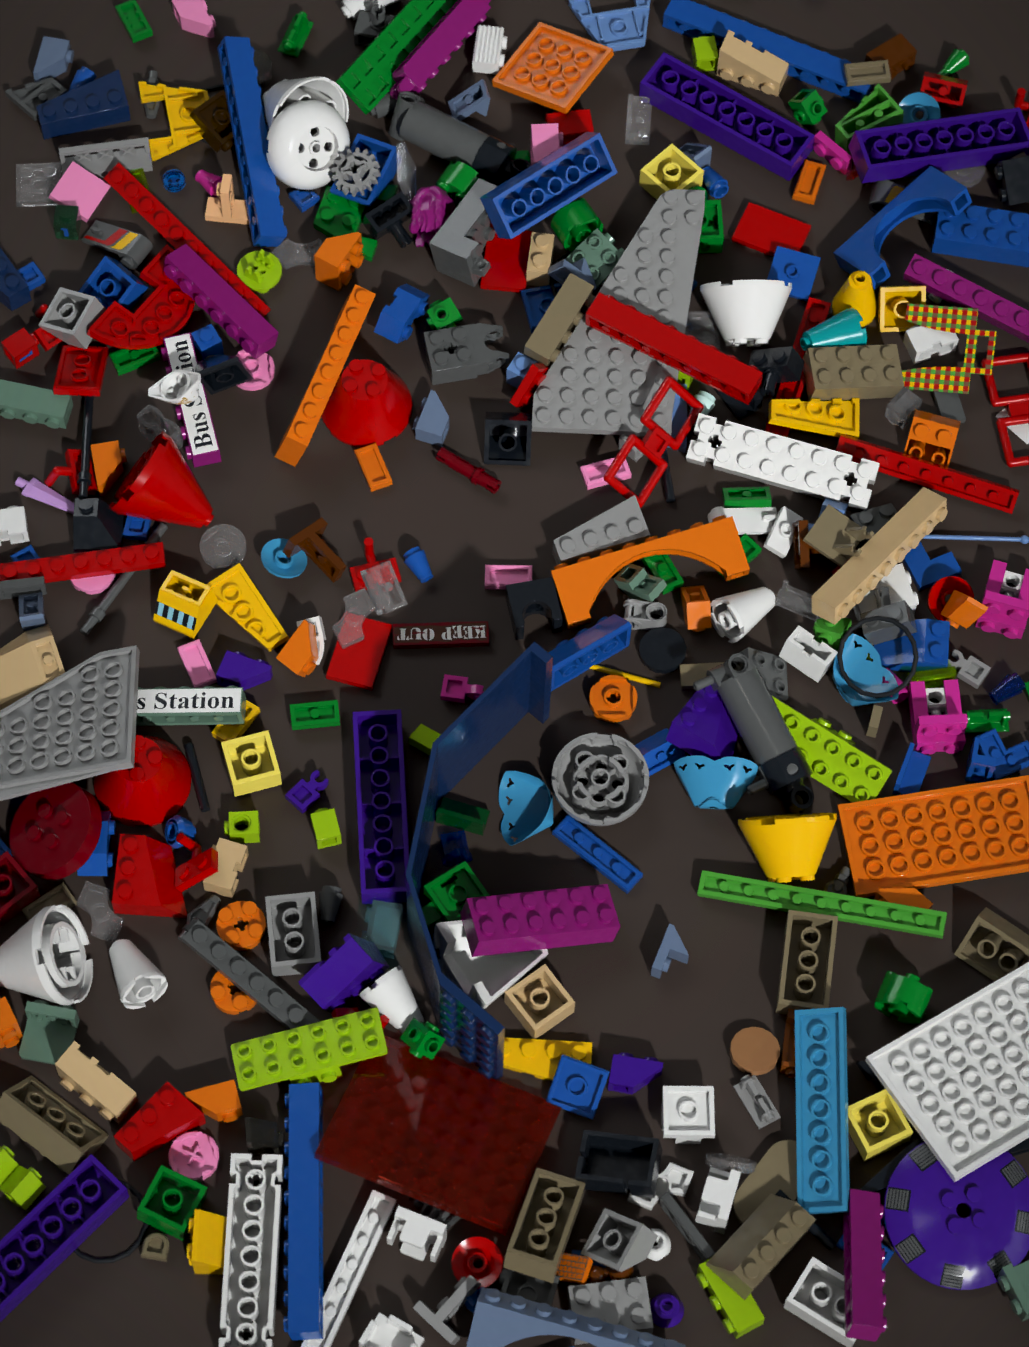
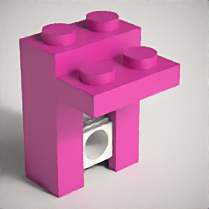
M993 560L982 599V604L987 606L988 609L977 619L975 627L980 628L984 632L1003 634L1010 639H1022L1029 617V569L1026 568L1024 575L1006 571L1007 563ZM1006 583H1012L1016 587H1010Z
M958 679L943 680V688H925V681L910 682L908 687V703L913 743H915L914 751L931 755L935 752L954 754L963 750L966 742L965 730L968 718L967 714H962ZM935 698L940 703H932L929 699Z

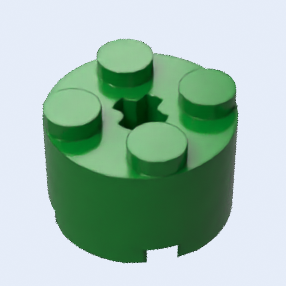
M452 161L435 185L446 191L449 197L455 201L457 207L478 180L476 177L478 172L463 162L457 161L453 164Z
M585 198L571 202L554 212L555 216L551 221V229L564 248H568L569 251L575 250L596 228L602 233L603 224Z
M887 971L874 1006L887 1017H890L892 1013L899 1016V1022L916 1025L920 1023L924 1016L933 990L919 982L920 978L914 974L906 973L905 976Z

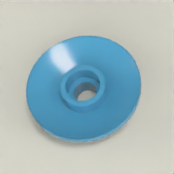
M915 92L909 94L899 104L904 111L903 124L941 118L938 102L927 93ZM918 111L924 113L922 119L916 117Z
M283 538L270 540L263 546L261 562L267 571L277 577L294 578L304 572L307 566V556L301 550L288 558L283 553L288 539Z

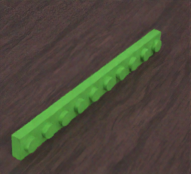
M704 870L701 873L697 892L699 897L786 912L788 910L838 916V921L943 939L947 912Z

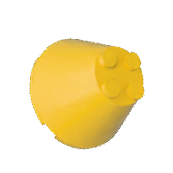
M837 813L746 818V820L738 819V825L765 876L768 878V882L815 880V875L837 820Z

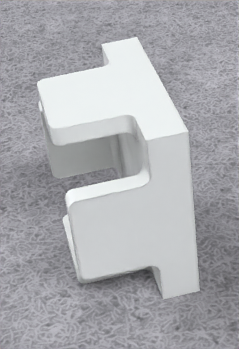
M714 1086L662 1087L661 1115L663 1138H675V1144H700L702 1138H715Z
M710 1167L695 1222L713 1227L715 1232L724 1234L741 1175L740 1171L731 1169V1172H726Z
M398 1206L394 1215L395 1219L387 1236V1244L392 1246L398 1231H402L399 1240L403 1242L400 1248L402 1254L424 1261L430 1245L434 1244L430 1254V1261L436 1262L440 1250L444 1247L447 1239V1225Z
M379 1313L375 1320L372 1319L361 1336L359 1347H421L424 1338L414 1333L411 1325L391 1314L389 1317H386Z

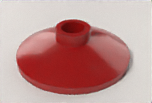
M946 576L933 584L928 594V607L936 619L946 621L947 618L941 615V612L946 605V595H952L954 590L974 599L973 590L968 582L957 576Z
M470 1237L456 1247L451 1261L452 1271L458 1281L464 1276L468 1278L471 1275L481 1283L479 1288L489 1287L499 1278L502 1272V1253L493 1241L484 1237ZM477 1259H482L483 1266L479 1269L475 1268L474 1262Z

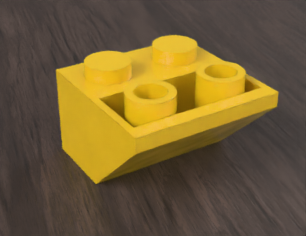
M194 1209V1218H189V1233L192 1243L187 1245V1259H189V1266H193L195 1274L223 1275L227 1217Z

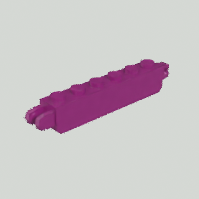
M457 0L392 73L393 80L396 83L390 90L391 98L397 100L399 93L402 91L411 93L415 91L417 93L421 92L427 86L425 81L428 78L432 79L440 71L438 69L440 64L442 66L451 59L450 53L457 51L464 44L462 42L463 38L467 39L475 31L474 26L481 24L487 18L486 13L491 8L489 5L491 0Z

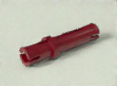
M445 447L440 448L437 453L438 456H436L437 461L464 475L474 485L478 484L493 494L499 490L501 481L486 473L485 469L470 464Z

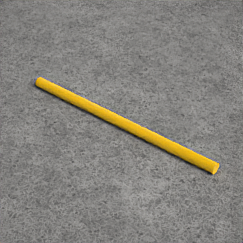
M595 664L590 667V669L619 675L628 680L660 688L661 682L600 665Z

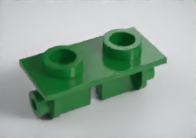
M300 11L293 16L278 48V52L299 57L314 25V22L308 21L307 13Z
M1007 709L962 710V714H967L968 718L965 733H985L994 728L997 732L1010 731L1008 721L1011 716L1010 711H1007Z

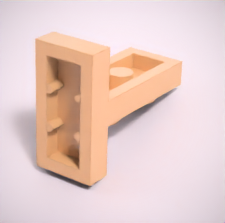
M223 174L222 182L217 184V196L219 198L208 197L205 221L249 225L245 200H237L234 197L232 174Z

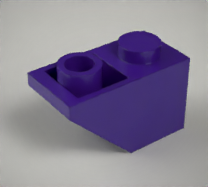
M228 650L216 673L217 685L223 687H243L244 690L267 682L273 677L272 666L262 659L254 660L248 658L239 651L231 652Z
M629 1053L613 1054L608 1091L633 1095L661 1076L663 1062H658L659 1060L653 1057L634 1058Z

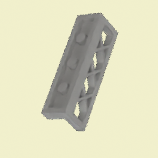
M148 137L59 148L62 174L66 172L72 161L98 178L105 177L118 162L130 173L153 171ZM145 146V148L135 149V147ZM67 155H76L75 157L65 158Z

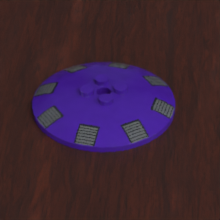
M925 1142L908 1152L894 1169L884 1196L883 1213L885 1228L896 1254L917 1276L931 1284L947 1289H978L998 1282L999 1272L1002 1267L1009 1264L1015 1267L1024 1259L1029 1250V1178L1022 1166L1008 1151L956 1182L951 1179ZM960 1203L966 1204L969 1208V1215L966 1218L959 1217L956 1212V1208Z

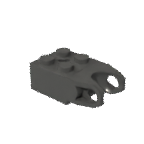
M476 323L423 332L424 350L432 385L477 378V375L488 374L499 367L509 364V353L491 350L487 347L489 343L503 337L502 326Z

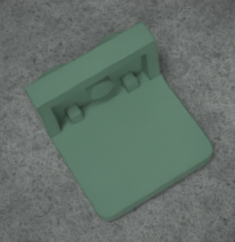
M596 228L566 260L572 264L581 258H585L597 289L606 281L625 250L622 247L618 250L613 245L616 241L608 232L603 235Z
M43 1000L27 1001L25 1013L28 1019L19 1049V1056L22 1059L55 1065L75 1040L79 1024L77 1010H74L69 1005L52 1006Z
M1028 1260L1015 1267L1012 1264L1002 1267L998 1277L1000 1287L1007 1293L1011 1300L1012 1310L1019 1316L1021 1322L1029 1319Z

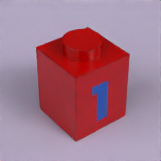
M24 327L1 342L5 356L16 369L40 355L37 337L33 333L29 334Z

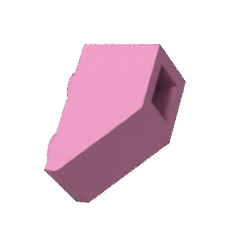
M172 0L173 13L182 30L208 38L215 37L214 27H216V22L212 14L208 15L205 0Z

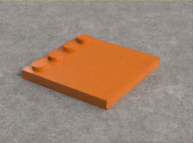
M539 22L492 79L493 87L567 114L614 55L613 48Z

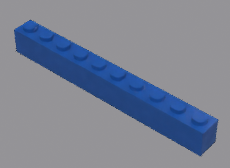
M671 0L664 12L662 26L690 38L715 36L718 49L721 48L728 30H731L735 33L734 37L744 43L748 40L753 43L752 47L763 53L766 50L789 63L788 76L861 104V100L865 96H869L874 84L847 87L843 67L844 64L851 63L850 61L835 57L828 52L817 50L807 44L791 40L787 36L778 35L766 28H760L750 24L748 21L732 17L727 13L716 11L707 5H701L691 0Z
M224 36L217 49L253 247H279L287 236V227L283 222V206L280 205L279 200L280 188L276 184L275 175L268 164L266 153H268L267 135L269 129L265 125V109L261 103V87L257 81L258 69L254 65L253 60L254 48L251 46L249 37Z
M319 1082L289 1084V1093H285L286 1109L289 1108V1117H285V1132L289 1133V1141L285 1142L284 1150L285 1156L289 1157V1166L284 1168L285 1181L288 1182V1191L284 1192L285 1206H288V1215L284 1216L285 1231H288V1240L284 1241L285 1256H288V1265L284 1266V1279L288 1281V1291H284V1305L288 1307V1316H284V1331L288 1332L292 1341L323 1339V1090Z

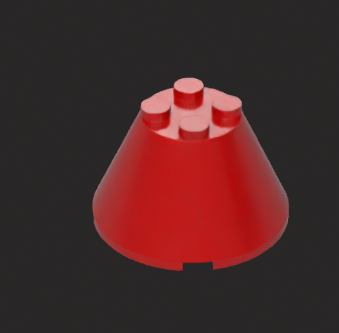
M354 359L341 371L321 418L331 431V434L345 444L364 447L376 443L377 446H381L391 438L398 437L408 425L412 414V398L405 382L384 365L373 360Z
M136 735L134 768L94 776L95 795L104 811H111V818L117 822L135 827V825L155 826L172 818L186 803L191 790L190 767L183 753L172 743L154 736Z

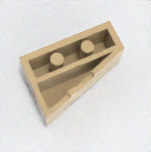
M728 30L719 50L716 76L740 83L745 87L763 91L769 95L779 96L787 78L789 63L766 50L763 53L752 47V42L746 40L744 43L734 37L735 33Z
M74 1040L55 1063L61 1080L59 1083L70 1092L75 1090L79 1093V1098L90 1107L95 1105L99 1108L100 1115L106 1120L111 1121L113 1119L119 1124L137 1103L136 1092L115 1074L109 1073L97 1064L99 1061L95 1057L90 1059L79 1049L80 1045Z

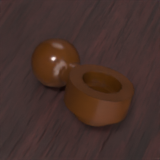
M599 1265L591 1266L587 1281L588 1283L605 1282L606 1278L611 1280L628 1279L633 1274L634 1268L632 1266L623 1272H619L608 1266L603 1268Z

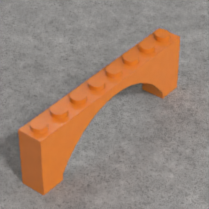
M357 284L354 285L342 306L325 351L278 447L275 458L296 467L313 436L376 296L375 293Z
M725 515L718 516L712 519L713 522L703 524V522L695 523L688 530L681 531V529H675L668 532V536L658 538V536H652L645 539V543L638 545L636 543H629L622 546L621 550L613 552V549H609L599 553L600 556L595 558L586 556L578 559L577 563L572 565L562 563L555 566L554 570L551 571V577H553L567 629L590 623L592 605L603 586L623 567L645 557L667 554L692 558L714 568L725 577V581L748 575L750 567L733 516L728 518Z

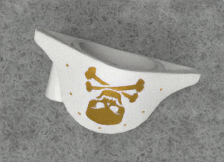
M182 369L172 371L148 389V396L177 405L194 402L199 396L198 389L201 375L197 372Z

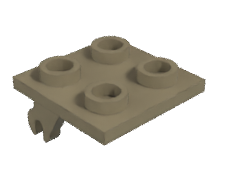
M828 504L803 541L842 567L847 559L852 556L858 557L861 554L862 550L860 548L855 550V548L865 538L871 539L874 532L872 530L867 532L866 526H859Z

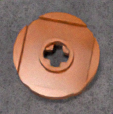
M604 676L590 690V708L594 712V716L599 720L612 723L628 720L637 706L636 688L622 676ZM611 694H615L616 698L620 700L616 701V703H611L607 698H610Z
M232 902L218 913L216 921L217 933L234 950H249L256 947L263 935H265L266 919L262 910L254 902ZM238 921L248 923L244 931L234 927L238 924Z
M217 971L210 983L211 998L219 1010L227 1014L236 1015L245 1010L249 1011L257 1004L243 991L236 992L234 995L231 994L229 987L234 984Z

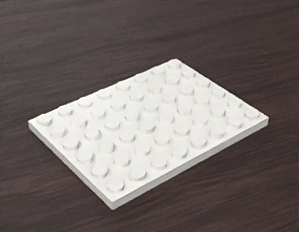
M1029 962L866 1057V1063L954 1182L1029 1138Z

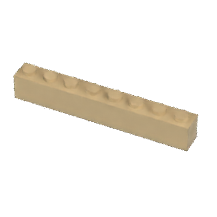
M923 487L860 548L862 552L858 557L852 556L812 595V613L834 625L842 618H845L849 611L856 604H859L870 590L876 588L878 582L884 576L890 574L892 568L898 562L900 563L904 560L909 551L915 549L919 542L926 535H929L939 522L946 518L948 513L946 509L947 498Z

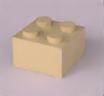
M546 964L505 992V1004L533 1039H537L575 1011V1001Z

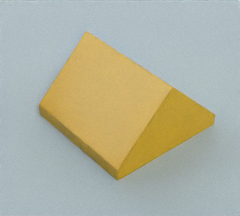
M925 285L880 287L877 298L880 332H902L917 325L905 320L907 303L926 305Z

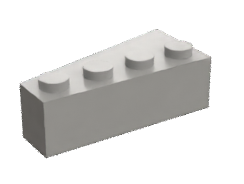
M636 496L630 497L553 540L552 553L556 564L567 563L572 565L577 563V560L582 557L600 556L599 553L605 550L613 549V552L621 550L622 546L629 543H636V545L645 543L644 540L650 537V532Z

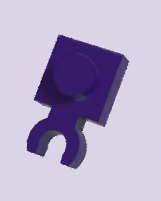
M318 770L311 774L308 783L301 779L285 794V798L302 814L320 798V794L317 791L324 790L329 785L327 778L320 783L315 781L320 776Z

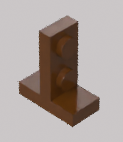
M321 517L289 538L283 553L290 558L303 550L334 583L341 578L346 565L328 547L327 543L320 538L328 525Z
M798 520L793 523L795 570H804L810 567L809 551L811 555H823L803 541L808 534V520Z

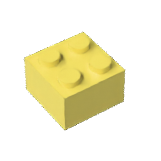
M671 144L640 170L639 185L655 199H658L668 190H688L694 186L701 187L704 170L675 145Z
M268 730L221 742L225 764L235 797L282 785L280 769Z
M886 1089L848 1106L849 1134L864 1162L910 1141L913 1131L902 1110Z

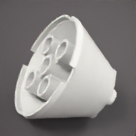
M315 76L292 80L284 79L273 85L262 97L269 129L274 119L284 108L300 100L314 99L324 102L333 107L342 116L344 121L348 122L349 105L346 94L336 82L326 77ZM312 128L311 135L314 136L317 130ZM328 142L325 143L324 149L327 148Z
M733 280V284H721V281L700 286V292L723 340L726 342V347H737L739 344H747V347H760L761 345L769 344V340L792 290V283H788V286H785L784 281Z

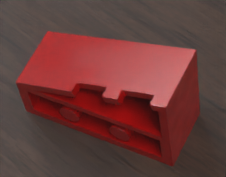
M167 1081L113 1137L116 1145L133 1161H136L161 1148L163 1144L197 1126L200 1127L206 1124L204 1114Z

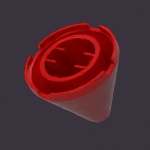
M162 431L152 441V446L148 451L143 452L114 496L119 501L116 504L112 502L109 509L119 515L201 528L203 525L207 527L214 518L212 514L213 508L173 438Z

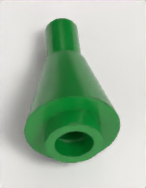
M954 49L942 67L943 69L937 74L948 76L968 66V54L962 49Z

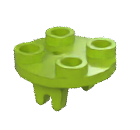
M263 249L247 253L240 259L237 265V277L251 290L261 294L267 293L269 289L278 284L282 276V265L279 259Z

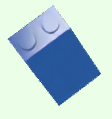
M358 133L350 150L353 153L359 147L361 153L367 149L370 155L374 154L376 161L380 165L378 170L381 176L375 177L378 184H371L372 191L365 189L363 196L360 192H357L356 196L353 197L350 191L347 195H344L342 189L338 190L335 185L336 183H333L330 193L371 207L394 178L403 158L398 147Z
M104 256L78 292L95 296L105 309L116 301L127 310H130L136 305L148 289V286L119 261Z
M916 619L917 632L911 634L916 641L919 656L915 673L943 677L948 666L950 621ZM907 636L874 645V648L880 655L882 667L890 668L893 671L911 672L914 656L912 644Z

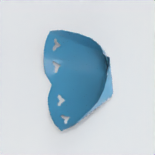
M851 634L844 644L842 654L844 671L851 682L863 691L877 694L888 692L898 687L894 675L882 667L877 650L863 637ZM854 641H856L857 644H861L862 647L855 648ZM868 653L870 654V658L873 659V662H871L870 660H866ZM836 655L832 679L847 703L852 706L887 702L898 698L899 692L894 694L893 697L882 698L863 696L848 686L841 675ZM884 676V677H885V680L888 681L889 683H882V681H883V678H882V677Z
M694 755L680 758L674 762L676 773L693 805L700 809L734 808L747 791V786L751 785L755 779L758 765L754 762L732 756L714 761L706 756ZM695 763L699 765L705 764V766L698 769ZM685 764H687L684 771L683 769L679 768V766L683 767ZM732 764H734L731 770L724 767V765L731 766ZM743 766H745L747 769L751 768L752 770L746 773Z
M506 771L499 787V806L504 813L501 822V833L505 842L513 846L552 826L554 817L553 795H551L549 788L541 779L519 771ZM509 778H511L514 784L507 787ZM506 796L512 799L510 805H507L508 799ZM509 823H511L513 826H515V827L512 828L511 830H509V828H510Z

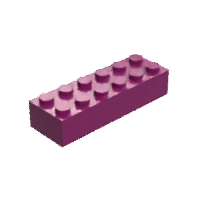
M608 884L467 898L460 913L472 957L613 942L621 927Z

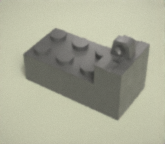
M478 179L429 242L438 272L475 287L479 278L484 277L491 268L490 262L483 258L482 252L487 241L493 240L496 231L480 197L498 186Z

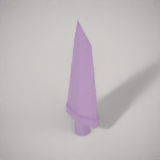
M21 477L17 478L15 485L23 489V496L30 497L71 514L74 513V503L44 485L38 479L32 478L30 481H27Z

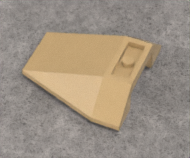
M49 625L26 631L0 648V710L65 673Z

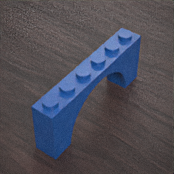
M930 166L833 253L839 267L850 275L855 271L868 273L872 280L873 289L876 290L891 276L885 261L880 258L881 246L890 231L904 220L921 213L944 212L957 217L972 203L967 187Z

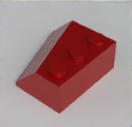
M120 834L112 895L114 914L187 918L183 893L175 888L176 864L170 845L145 835Z

